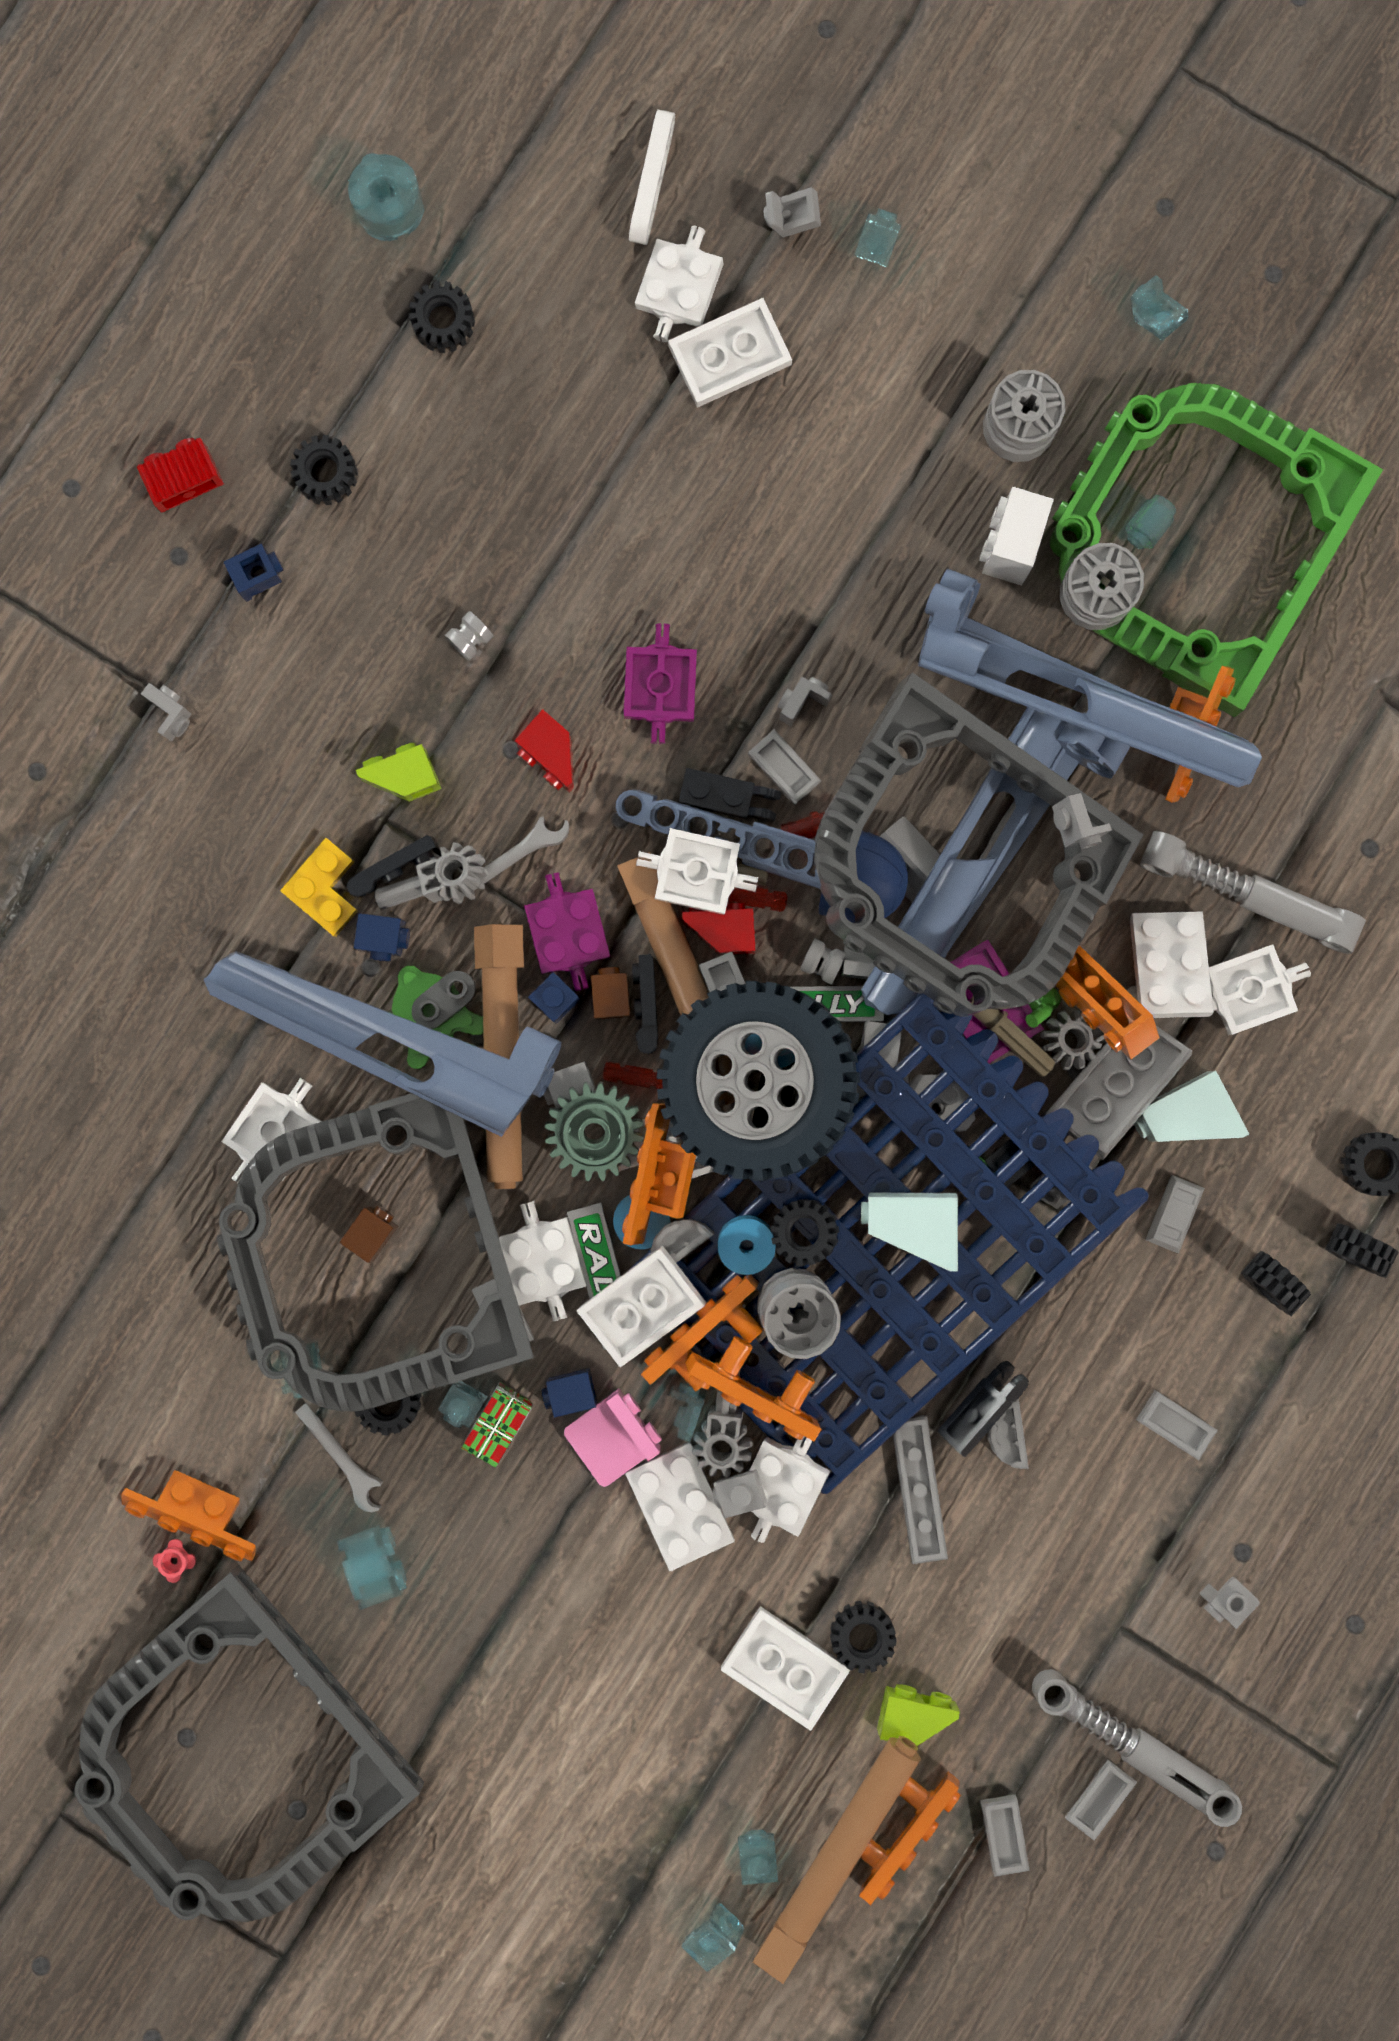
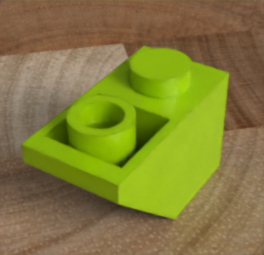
M415 743L403 745L395 750V755L385 759L382 756L370 758L362 763V768L356 770L358 777L364 783L409 802L442 789L428 753L422 744L418 746Z
M896 1684L895 1688L886 1686L877 1725L880 1740L888 1741L890 1737L899 1738V1736H904L918 1746L958 1720L960 1711L956 1702L952 1701V1697L947 1694L931 1692V1695L928 1696L917 1693L915 1688L908 1685Z

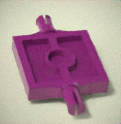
M657 623L655 624V644L647 647L626 648L624 719L645 720L652 723L650 743L657 744V731H659V744H665L666 723L668 724L673 721L694 722L697 649H679L669 645L670 624L664 623L663 637H661L662 624Z
M557 872L553 873L556 887L554 886L552 875L548 874L545 876L550 896L543 901L524 905L541 974L544 975L556 971L570 972L575 988L574 991L577 992L581 991L578 977H580L583 990L589 988L584 968L592 962L610 958V953L593 889L577 893L564 892L560 873Z

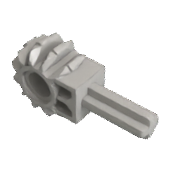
M453 842L450 851L445 847H440L441 857L439 859L431 857L430 861L416 865L418 876L377 889L374 895L380 909H386L425 896L434 903L442 900L449 901L452 898L455 903L462 904L464 896L470 900L475 899L473 890L476 887L478 889H485V885L480 881V878L489 875L488 870L481 867L485 863V859L482 855L476 854V850L472 846L466 845L463 848L459 843ZM459 867H463L461 876L453 880L454 871Z
M1131 986L1127 991L1138 1001L1136 986ZM1079 1010L1072 1011L1070 1016L1066 1011H1061L1057 1013V1020L1050 1018L1046 1021L1047 1027L1051 1031L1041 1032L1040 1037L1049 1040V1044L1044 1045L1041 1049L1044 1052L1052 1051L1053 1055L1051 1058L1055 1063L1061 1060L1063 1070H1069L1072 1064L1076 1069H1082L1085 1067V1060L1090 1062L1096 1058L1092 1050L1101 1048L1102 1043L1100 1041L1104 1039V1033L1099 1028L1095 1030L1090 1028L1082 1018ZM1067 1031L1072 1032L1077 1038L1075 1049L1068 1047L1065 1043Z
M717 1389L716 1406H710L707 1421L705 1420L701 1425L703 1432H695L693 1440L698 1444L693 1447L692 1454L702 1456L698 1462L699 1468L706 1467L707 1465L711 1466L709 1473L711 1477L716 1475L718 1469H722L724 1477L727 1478L730 1477L731 1467L740 1473L744 1468L742 1461L751 1460L752 1453L748 1448L752 1447L753 1439L743 1437L747 1432L746 1425H742L743 1410L726 1401L721 1396L722 1392ZM724 1440L730 1444L732 1449L726 1453L720 1452L714 1447L713 1443Z

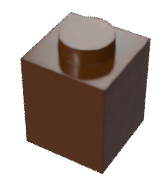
M620 967L600 968L599 975H591L594 1018L601 1020L631 1017L627 973H620Z
M376 1205L375 1208L371 1206L364 1207L339 1243L367 1263H371L382 1251L398 1228V1225L392 1222L394 1216L379 1205Z

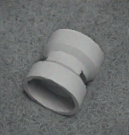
M468 611L462 617V623L459 625L460 630L451 628L444 635L448 642L468 661L477 654L475 645L487 644L494 637L485 624L471 611Z
M814 938L800 970L807 974L816 973L820 975L822 981L832 985L846 956V952L839 949L831 950L825 946L824 942ZM821 957L824 958L822 964L819 963Z

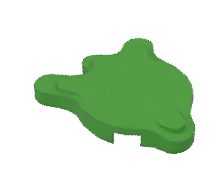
M415 966L402 968L398 974L399 985L393 999L392 1013L415 1022L412 1017L414 1001L443 977L422 972ZM453 984L451 986V992L454 995H459V991ZM428 1004L424 1007L423 1013L426 1017H432L435 1014L434 1005ZM464 1007L442 1026L433 1030L454 1037V1034L458 1031L472 1035H482L483 1017L472 1013ZM409 1048L408 1065L414 1069H422L426 1066L430 1057Z

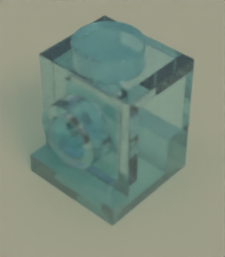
M458 1381L452 1384L438 1410L444 1414L443 1419L458 1428H462L464 1425L470 1429L488 1396L464 1382Z

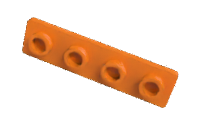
M1221 666L1209 697L1178 687L1170 708L1217 726L1221 717V712L1217 710L1222 697L1228 698L1235 684L1236 678L1232 677L1234 669L1228 666ZM1179 765L1166 796V801L1171 803L1178 802L1180 797L1185 798L1193 782V778L1189 777L1191 769Z
M653 1103L645 1118L646 1135L644 1144L641 1145L637 1155L639 1168L637 1177L630 1188V1198L632 1200L629 1214L625 1217L622 1226L624 1233L623 1244L631 1246L644 1243L651 1211L677 1219L684 1216L696 1155L694 1153H687L681 1147V1143L666 1140L670 1119H664L661 1109L666 1108L665 1103Z
M176 1470L172 1473L158 1501L128 1488H124L121 1493L122 1505L125 1506L124 1509L135 1517L144 1518L146 1515L158 1520L157 1524L163 1529L174 1533L180 1530L190 1534L191 1540L199 1545L209 1547L212 1544L222 1548L226 1556L236 1561H242L243 1558L252 1561L255 1556V1544L225 1531L240 1503V1498Z

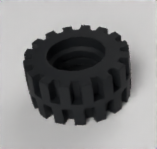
M1381 1132L1364 1133L1358 1138H1353L1350 1141L1351 1145L1346 1146L1343 1151L1346 1153L1345 1158H1341V1164L1345 1166L1342 1173L1343 1176L1348 1177L1347 1183L1355 1187L1356 1191L1366 1195L1388 1196V1194L1397 1193L1399 1191V1138ZM1374 1149L1384 1151L1388 1155L1390 1162L1387 1174L1380 1179L1369 1177L1364 1168V1159L1367 1153Z

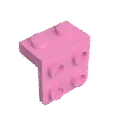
M620 1388L599 1402L596 1408L588 1410L564 1430L566 1439L599 1485L603 1487L610 1485L645 1458L647 1461H650L660 1453L661 1449L659 1442L662 1438L650 1422L645 1425L638 1415L641 1409L629 1393L624 1395Z

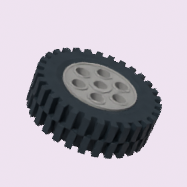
M746 981V984L733 983L726 985L727 989L722 991L715 989L707 993L709 998L704 1001L698 999L690 1005L693 1010L689 1014L682 1013L677 1019L680 1026L676 1031L670 1030L666 1037L667 1040L671 1041L668 1049H662L659 1058L665 1061L663 1069H657V1079H662L663 1089H657L658 1100H664L666 1108L661 1109L663 1118L670 1119L673 1127L669 1128L674 1138H681L684 1142L681 1147L687 1153H694L697 1156L696 1161L701 1165H709L714 1168V1172L721 1175L729 1174L735 1179H753V1181L775 1179L792 1175L818 1162V1159L827 1155L834 1148L832 1146L838 1140L842 1139L846 1133L844 1131L848 1123H851L855 1114L852 1112L854 1104L858 1103L859 1093L856 1092L857 1083H860V1073L856 1071L855 1063H858V1059L850 1046L852 1041L849 1035L844 1033L840 1021L832 1016L828 1011L829 1009L823 1004L817 1002L809 995L788 986L772 982ZM757 1034L762 1040V1048L758 1053L751 1055L745 1048V1041L750 1035ZM785 1049H790L795 1055V1064L789 1070H783L778 1064V1056ZM722 1055H727L732 1061V1069L725 1076L720 1075L716 1070V1061ZM756 1070L761 1071L765 1076V1085L759 1091L752 1090L748 1084L750 1074ZM787 1086H793L799 1094L797 1103L792 1107L784 1105L781 1100L782 1090ZM726 1091H729L735 1097V1106L730 1112H724L719 1106V1098ZM757 1107L764 1108L769 1116L767 1124L762 1128L756 1127L751 1120L752 1112Z

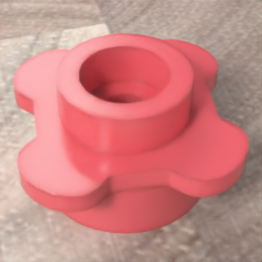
M172 1539L168 1542V1547L162 1553L154 1555L153 1565L166 1577L168 1582L176 1583L181 1579V1574L185 1570L192 1569L196 1565V1557L193 1554H188L183 1548L181 1540ZM172 1558L178 1560L177 1564L172 1563Z

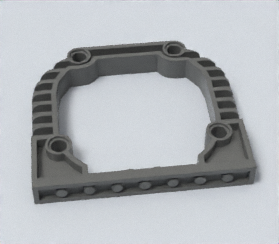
M912 672L897 685L858 751L860 752L858 758L820 821L815 837L814 865L821 883V892L827 903L831 906L826 915L827 924L834 934L844 940L843 944L848 949L856 953H864L874 960L873 964L878 969L889 974L894 973L904 980L903 984L909 990L925 994L934 1000L933 1004L935 1007L945 1013L968 1017L986 1009H1011L1030 1004L1047 994L1064 975L1087 929L1093 922L1099 907L1107 904L1144 834ZM954 739H957L987 760L992 769L1007 774L1017 781V785L1021 789L1034 793L1051 806H1054L1068 796L1081 793L1092 827L1110 823L1112 831L1101 837L1102 843L1096 846L1081 849L1079 844L1066 848L1064 845L1065 860L1058 863L1053 872V881L1060 890L1059 896L1026 957L1012 973L1004 977L983 965H968L959 969L884 918V906L879 895L871 887L860 881L857 876L856 847L862 829L893 775H902L921 763L925 758L927 749L945 746ZM898 746L906 751L908 759L900 755ZM1074 868L1079 871L1080 880L1076 877ZM845 908L850 909L854 913V923L846 918ZM966 989H969L974 996L973 1004L966 998Z
M411 1093L370 1105L369 1108L284 1133L267 1143L250 1160L238 1182L235 1203L227 1205L221 1211L219 1226L222 1234L217 1235V1242L222 1256L228 1255L231 1269L227 1270V1278L232 1291L238 1290L241 1304L236 1305L241 1325H247L251 1339L246 1340L249 1356L252 1361L257 1360L261 1372L266 1377L271 1379L284 1378L296 1393L320 1407L336 1411L353 1412L381 1406L534 1358L464 1118ZM396 1127L404 1128L407 1132L406 1141L400 1146L390 1145L388 1141L389 1132ZM381 1144L385 1150L393 1155H404L410 1152L414 1146L431 1151L445 1160L459 1157L470 1197L464 1198L470 1219L477 1217L481 1230L474 1232L480 1253L487 1251L499 1292L485 1296L480 1309L467 1327L454 1325L445 1329L440 1335L439 1348L360 1373L338 1374L314 1366L305 1341L298 1335L287 1332L284 1329L261 1248V1243L268 1236L271 1227V1213L267 1202L268 1196L285 1176L307 1165ZM239 1211H244L249 1219L247 1227L242 1231H236L231 1221L235 1213ZM461 1333L466 1337L468 1345L463 1353L456 1354L449 1349L448 1339L452 1334ZM276 1350L283 1351L288 1357V1364L282 1371L274 1369L270 1362L271 1355Z
M238 1564L112 1675L95 1693L86 1709L80 1728L79 1760L83 1774L76 1782L75 1796L82 1805L86 1818L93 1824H98L106 1834L109 1845L115 1851L121 1852L130 1862V1868L135 1876L139 1879H144L153 1889L157 1902L163 1907H168L176 1917L183 1920H192L202 1913L207 1917L220 1921L228 1919L250 1922L275 1915L295 1902L351 1851L355 1852L421 1792L424 1781ZM206 1634L211 1637L213 1648H206L201 1645L199 1635ZM267 1637L293 1667V1675L302 1686L310 1687L317 1696L316 1701L320 1708L328 1715L332 1713L358 1745L350 1757L349 1782L338 1786L327 1804V1821L271 1869L257 1877L227 1880L219 1869L208 1861L201 1859L186 1860L130 1794L131 1769L124 1757L116 1749V1742L122 1720L131 1708L183 1662L190 1659L194 1663L205 1664L214 1660L227 1645L256 1647ZM92 1778L101 1780L105 1790L96 1789L92 1784ZM339 1801H350L355 1807V1811L346 1812L342 1810L339 1806ZM190 1889L196 1892L199 1900L189 1899L185 1894V1890Z

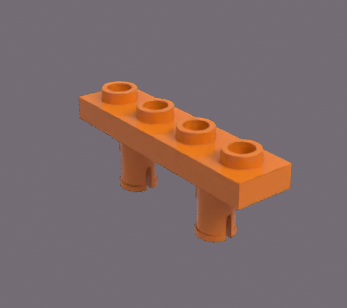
M737 1274L722 1288L726 1294L716 1303L712 1298L708 1300L705 1306L696 1312L700 1317L690 1327L686 1322L683 1323L670 1336L673 1342L664 1351L658 1346L644 1359L647 1366L641 1375L650 1385L669 1368L670 1370L674 1368L695 1392L698 1391L701 1387L689 1379L691 1375L688 1374L685 1363L691 1355V1348L720 1321L725 1322L727 1320L748 1343H751L763 1331V1328L742 1306L744 1304L743 1300L756 1290L759 1284L752 1274L746 1275L742 1279Z
M733 1337L719 1363H713L694 1352L691 1353L685 1365L688 1374L691 1375L689 1379L693 1383L707 1390L712 1386L721 1391V1396L731 1404L740 1406L741 1403H744L753 1408L752 1413L759 1419L767 1423L775 1420L784 1425L783 1430L794 1438L802 1440L805 1436L815 1442L822 1429L816 1418L800 1409L815 1383L812 1377L800 1370H796L783 1395L776 1397L740 1378L738 1375L753 1349L752 1345L742 1338Z
M949 1771L934 1790L931 1789L929 1792L910 1777L899 1796L916 1809L914 1812L915 1816L890 1849L888 1847L883 1849L871 1839L860 1858L872 1868L871 1874L861 1886L859 1896L870 1906L877 1897L883 1900L895 1884L891 1878L899 1867L903 1871L909 1867L917 1855V1852L913 1849L921 1838L925 1842L930 1839L939 1825L935 1820L943 1809L949 1813L961 1796L957 1792L960 1780Z

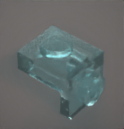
M1157 275L1146 284L1141 285L1131 296L1134 321L1162 341L1189 319L1188 309L1164 293L1162 279Z

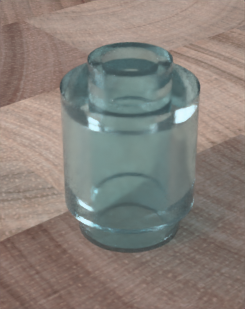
M1154 495L1152 499H1147L1125 526L1128 541L1138 549H1144V547L1152 549L1174 522L1173 516L1177 512L1175 506L1160 495Z

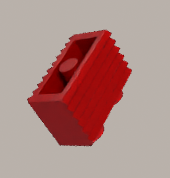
M201 438L181 440L176 444L175 450H170L164 454L153 453L144 459L143 464L137 466L154 506L161 513L224 485L210 451Z

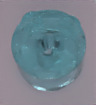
M375 153L364 156L361 163L352 172L348 184L349 199L359 223L366 233L383 241L398 240L397 237L407 232L409 235L420 224L424 212L423 198L414 170L404 160L396 156L387 154L377 155Z
M381 1525L338 1540L339 1552L344 1550L347 1560L342 1561L344 1572L354 1600H359L358 1608L360 1610L403 1595L402 1590L407 1589V1576L401 1560L394 1562L392 1556L395 1554L394 1547H396L390 1526L382 1528Z

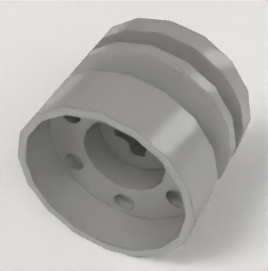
M1019 370L1006 376L997 385L983 419V434L989 447L999 457L1012 462H1026L1040 456L1050 446L1065 414V397L1059 385L1049 375L1036 370ZM1025 407L1031 409L1028 414L1023 413L1021 410Z
M1098 543L1084 549L1073 560L1060 585V602L1065 614L1076 625L1088 630H1104L1118 624L1136 605L1144 589V572L1139 560L1127 548L1115 543ZM1103 577H1106L1110 580L1108 586L1104 590L1100 589L1098 585Z
M790 1268L774 1274L764 1283L758 1295L757 1312L768 1341L778 1352L790 1358L808 1359L822 1354L833 1344L840 1331L841 1315L830 1290L818 1275L805 1269ZM797 1303H801L803 1309H796L795 1313L791 1314L789 1307L795 1308Z

